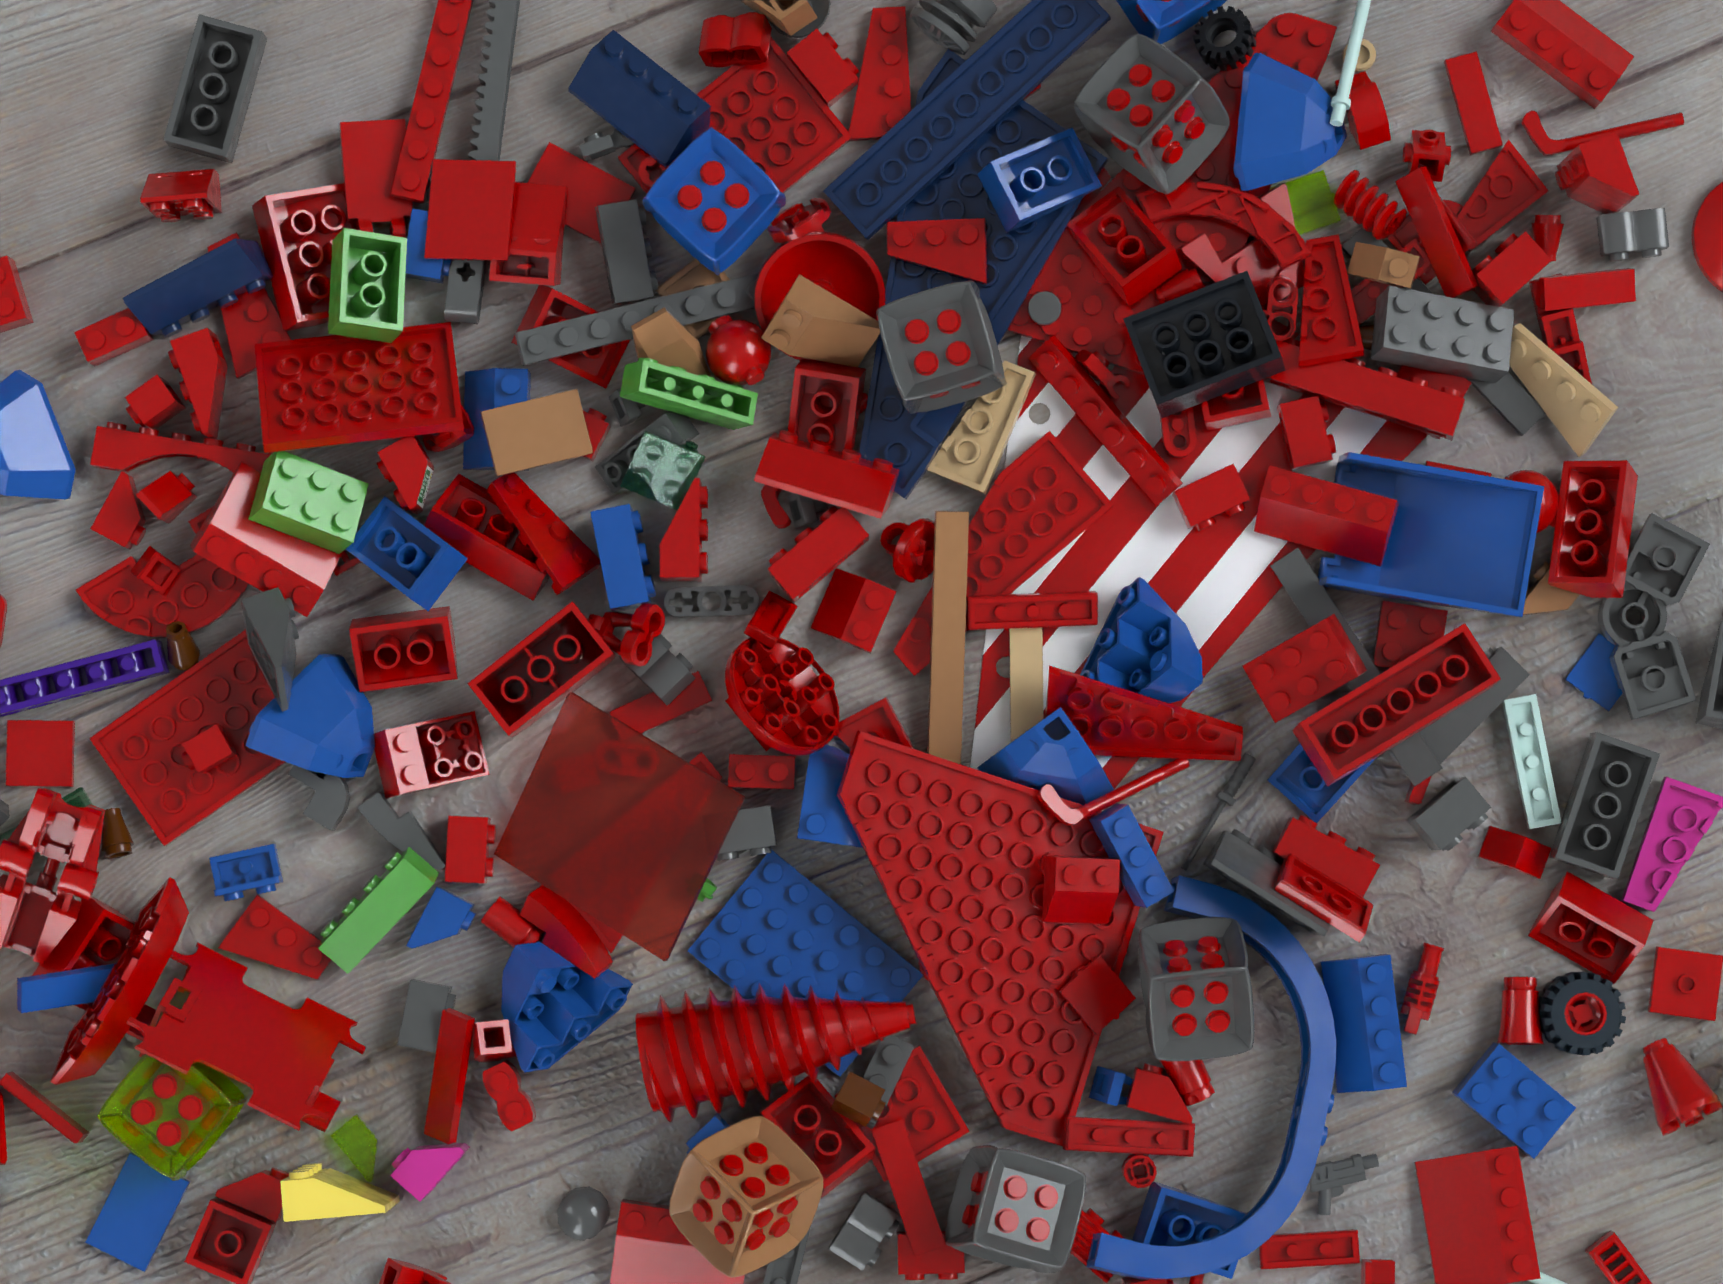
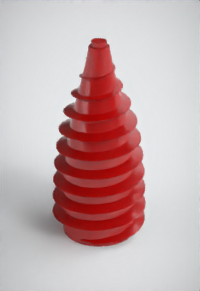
M759 983L755 999H743L734 985L730 1001H718L709 987L705 1003L694 1004L685 991L681 1006L669 1008L660 994L657 1010L636 1013L635 1023L642 1074L651 1109L653 1112L662 1111L666 1119L672 1122L676 1108L685 1106L692 1118L696 1119L700 1103L709 1101L715 1111L720 1114L724 1097L731 1095L744 1108L748 1091L756 1088L764 1099L768 1101L772 1084L782 1081L789 1092L792 1093L796 1076L804 1072L816 1083L819 1067L830 1062L839 1071L841 1057L853 1051L861 1055L863 1047L878 1040L883 1041L885 1037L909 1029L911 1024H916L913 1004L906 1005V1002L864 1001L863 997L860 1001L846 1000L840 998L837 990L833 999L818 998L811 985L806 998L793 997L785 983L780 998L768 997Z

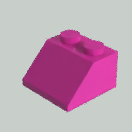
M466 1143L423 1145L416 1147L412 1151L407 1148L391 1164L395 1170L390 1176L421 1202L445 1177L470 1146Z

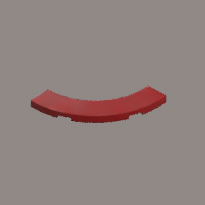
M1197 181V183H1183L1169 194L1159 192L1153 188L1135 194L1143 213L1153 224L1175 217L1203 216L1223 220L1238 226L1250 233L1268 249L1281 270L1311 256L1305 241L1288 220H1285L1266 202L1237 188L1218 183Z

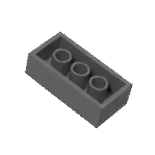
M198 15L163 139L169 147L233 163L267 42V37L262 31Z
M1389 285L1376 299L1371 359L1496 383L1509 372L1514 310Z
M1598 732L1590 733L1549 858L1610 879H1618L1660 753Z

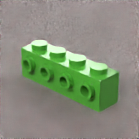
M639 358L638 361L627 364L624 367L620 397L732 430L753 425L758 393L743 389L741 385L715 381L714 377L708 375L688 373L684 368L668 367L658 364V361L650 358Z
M410 847L402 855L396 852L385 864L384 867L387 869L380 878L375 874L363 887L366 893L359 900L353 897L341 911L344 916L338 922L331 920L320 933L323 939L318 949L347 974L352 971L436 881L439 872Z

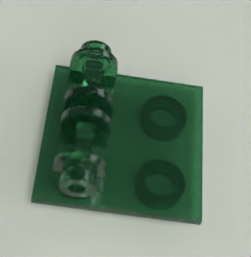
M644 431L620 486L678 511L694 478L697 477L706 456L699 454L697 451L698 445L692 441H686L685 444L678 445L648 431Z

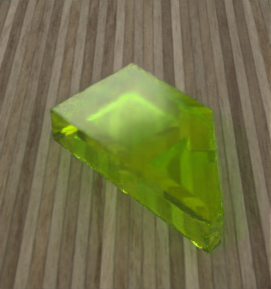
M356 1114L330 1136L370 1183L374 1179L378 1139L360 1116Z

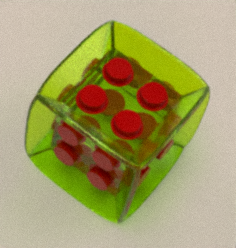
M145 1054L112 1092L96 1117L115 1138L142 1161L160 1174L170 1178V1180L177 1181L182 1179L187 1171L208 1152L233 1122L248 1099L223 1073L203 1063H194L186 1075Z

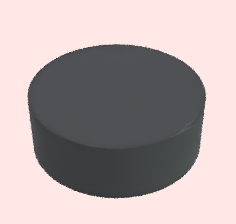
M1046 291L1035 294L1028 306L1030 318L1039 325L1054 323L1061 313V303L1058 297Z

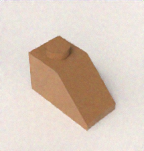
M1356 242L1347 274L1391 286L1411 289L1420 257L1387 247Z

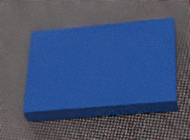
M131 1152L85 1243L145 1272L191 1181Z

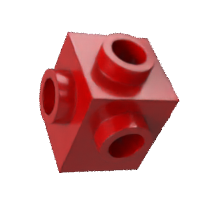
M1412 130L1410 143H1404L1403 162L1408 163L1409 173L1419 167L1426 166L1432 181L1442 182L1445 165H1449L1451 159V146L1446 145L1445 132Z

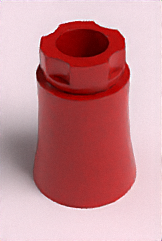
M1504 977L1498 1044H1544L1540 1026L1539 991H1536L1537 979L1535 977Z
M1159 1060L1179 1095L1182 1096L1186 1106L1202 1102L1215 1093L1203 1060Z

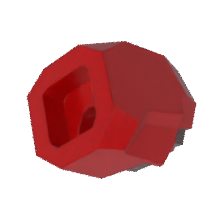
M462 405L464 430L422 435L427 450L440 452L452 449L474 435V426Z

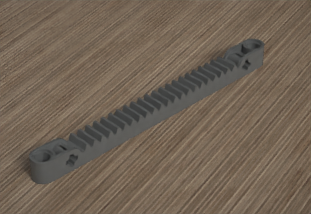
M488 0L490 7L493 8L486 12L491 22L485 23V28L489 35L483 36V40L488 47L483 48L481 51L483 57L487 60L480 62V67L485 73L478 75L480 83L484 86L477 87L476 90L479 97L483 99L475 100V105L481 112L473 114L475 121L479 125L472 126V131L477 138L470 139L471 146L476 149L468 153L470 160L500 161L520 0ZM455 260L451 264L445 301V321L469 324L479 323L487 260ZM467 267H470L475 276H469L468 281H464L463 277L459 274L460 272H465Z

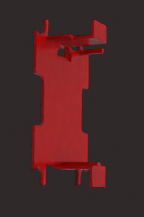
M198 942L196 944L197 951L192 955H182L173 950L170 958L187 966L182 981L174 978L160 1001L157 1010L144 1004L136 1019L130 1016L126 1023L131 1026L127 1034L143 1041L134 1048L140 1051L139 1056L148 1055L186 1075L194 1063H203L249 1086L253 1091V1095L247 1104L248 1106L298 1131L301 1128L300 1121H303L325 1132L341 1102L320 1091L335 1061L331 1056L338 1043L361 1054L364 1053L366 1046L353 1040L350 1035V1029L356 1026L358 1022L308 997L300 1009H293L245 985L242 978L248 967ZM177 991L183 994L185 991L190 993L182 1009L170 1004Z

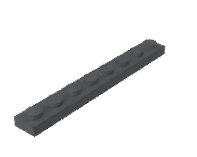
M758 273L516 332L515 338L523 366L633 339L631 326L662 308H665L683 326L755 309L754 288Z

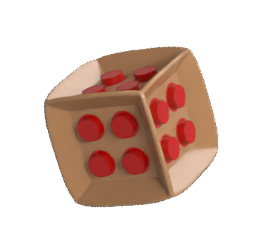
M762 1116L750 1117L705 1138L687 1154L672 1191L669 1212L679 1231L708 1262L728 1277H739L753 1272L787 1254L806 1236L822 1196L823 1177L814 1162L777 1125Z

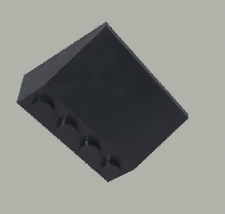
M1248 271L1123 319L1161 418L1286 371L1282 356Z

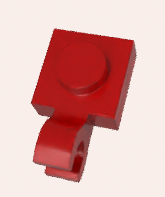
M1082 349L1074 357L1083 369L1103 386L1106 394L1114 399L1120 397L1114 391L1116 382L1121 381L1127 387L1131 385L1130 380L1126 376L1112 373L1107 368L1110 365L1109 361L1098 351L1091 353Z

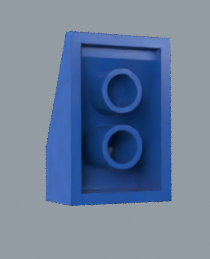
M1073 127L989 162L977 174L1006 233L1029 224L1102 186Z
M385 496L356 533L354 543L346 548L353 556L427 611L430 610L468 559Z
M1299 744L1268 778V781L1310 819L1318 823L1375 759L1332 785L1327 786L1302 745Z
M1153 1181L1149 1187L1132 1241L1156 1246L1193 1244L1228 1229L1247 1213ZM1238 1260L1211 1273L1232 1279Z

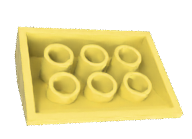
M322 1163L302 1165V1167H298L293 1172H289V1177L280 1181L284 1222L386 1213L400 1202L399 1195L331 1168L322 1169Z

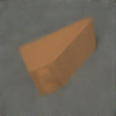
M799 274L761 339L788 355L858 368L880 334L877 320Z

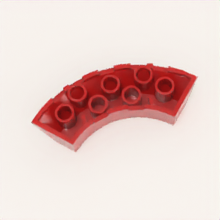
M169 877L140 910L125 943L127 948L120 956L117 964H114L93 1005H89L78 1022L69 1031L52 1075L51 1083L58 1085L95 1075L131 1027L126 1024L130 1016L135 1019L162 974L189 914L174 879Z

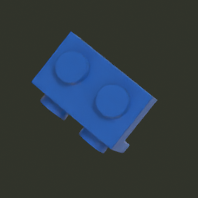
M276 844L209 858L216 890H213L215 897L223 896L224 902L244 898L243 891L255 888L257 894L276 891L275 884L283 883Z

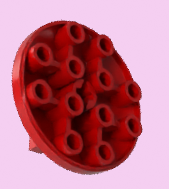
M748 638L730 654L725 668V684L729 698L725 702L750 730L751 734L766 752L774 748L790 755H809L819 751L832 740L838 729L840 717L839 704L834 691L835 683L832 677L826 674L814 660L810 650L804 647L800 648L782 638L778 639L773 649L753 638ZM811 664L817 669L820 675L817 676L813 672L812 668L810 667Z

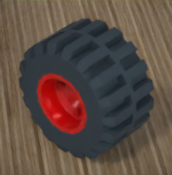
M1587 972L1565 973L1564 976H1557L1552 979L1553 983L1544 987L1543 991L1545 993L1543 997L1539 996L1541 1031L1546 1034L1544 1038L1549 1043H1553L1555 1048L1560 1051L1577 1055L1598 1054L1603 1052L1604 1047H1611L1615 1043L1613 1041L1614 1037H1620L1623 1031L1619 1029L1620 1025L1625 1023L1626 1016H1622V1010L1626 1009L1625 1003L1620 1002L1619 996H1621V993L1618 989L1612 987L1613 983L1608 979L1601 978V975Z

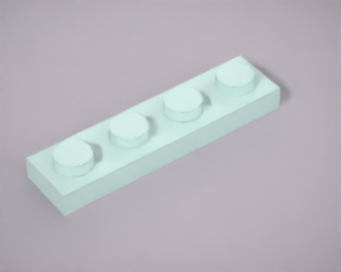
M1533 694L1504 700L1502 704L1527 829L1560 824L1562 822L1537 696Z

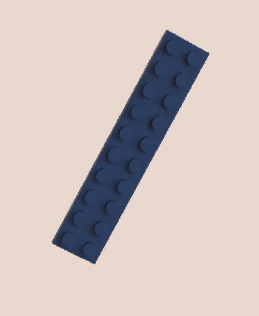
M1032 0L823 192L858 231L869 240L1110 21V15L1096 0Z

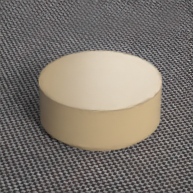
M1362 39L1355 69L1356 73L1370 69L1376 59V50L1373 44L1366 39ZM1346 45V47L1344 48L1343 54H1342L1343 63H1344V58H1345V54H1346V50H1347V45Z

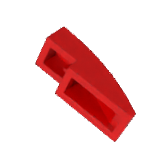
M546 883L528 895L520 916L546 933L542 944L594 979L611 967L613 960L596 932L578 910L562 895Z

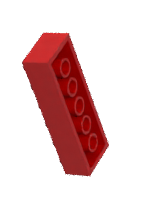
M1464 623L1301 721L1292 731L1326 785L1330 786L1486 692L1497 684L1501 678Z

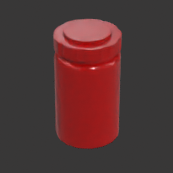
M501 896L493 903L480 921L513 948L519 944L539 942L544 933L540 928H537L534 924L520 916L521 911Z

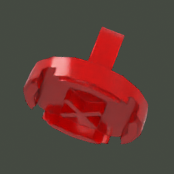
M812 198L809 200L811 205L804 207L803 203H797L781 212L771 222L772 226H769L767 230L775 243H785L805 236L810 232H825L822 224L831 214L827 202L821 198Z
M922 518L910 525L901 522L893 523L887 526L881 534L880 542L885 551L893 557V568L896 575L910 583H915L916 579L923 580L933 572L934 521ZM901 535L897 544L891 545L892 540L896 536Z

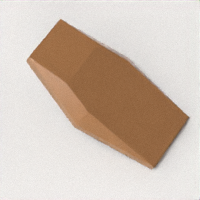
M665 308L658 310L631 326L638 359L650 358L658 361V364L668 367L684 368L688 373L711 376L699 341Z

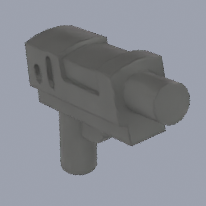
M1360 1154L1352 1155L1351 1158L1335 1162L1326 1161L1315 1164L1309 1185L1311 1193L1319 1191L1317 1214H1331V1198L1343 1194L1344 1189L1342 1185L1367 1180L1365 1170L1379 1167L1377 1155L1372 1154L1361 1157Z

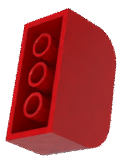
M572 601L467 684L509 737H514L539 720L600 672L616 655Z

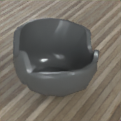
M591 1187L575 1188L562 1199L557 1209L558 1224L565 1235L575 1240L585 1241L586 1239H591L603 1229L609 1219L608 1201L600 1191Z

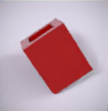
M1362 1259L1361 1284H1395V1261L1388 1259Z

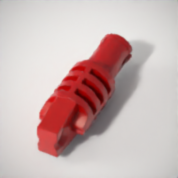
M1428 943L1423 945L1424 948L1417 971L1413 970V973L1410 975L1400 1013L1407 1015L1403 1031L1414 1035L1417 1034L1421 1019L1429 1021L1440 982L1438 981L1439 977H1436L1444 948Z

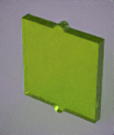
M1324 170L1285 183L1288 189L1295 228L1300 235L1341 221L1337 207L1334 205L1335 193L1330 190Z

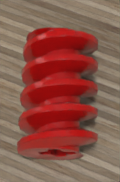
M1353 170L1345 177L1337 189L1334 205L1339 209H1343L1347 216H1353L1355 223L1363 224L1364 230L1372 232L1376 240L1385 239L1403 223L1407 211L1402 209L1396 214L1398 202L1392 201L1386 206L1385 204L1389 198L1388 194L1383 193L1376 198L1379 187L1374 185L1366 190L1370 182L1369 179L1365 177L1357 182L1360 172Z

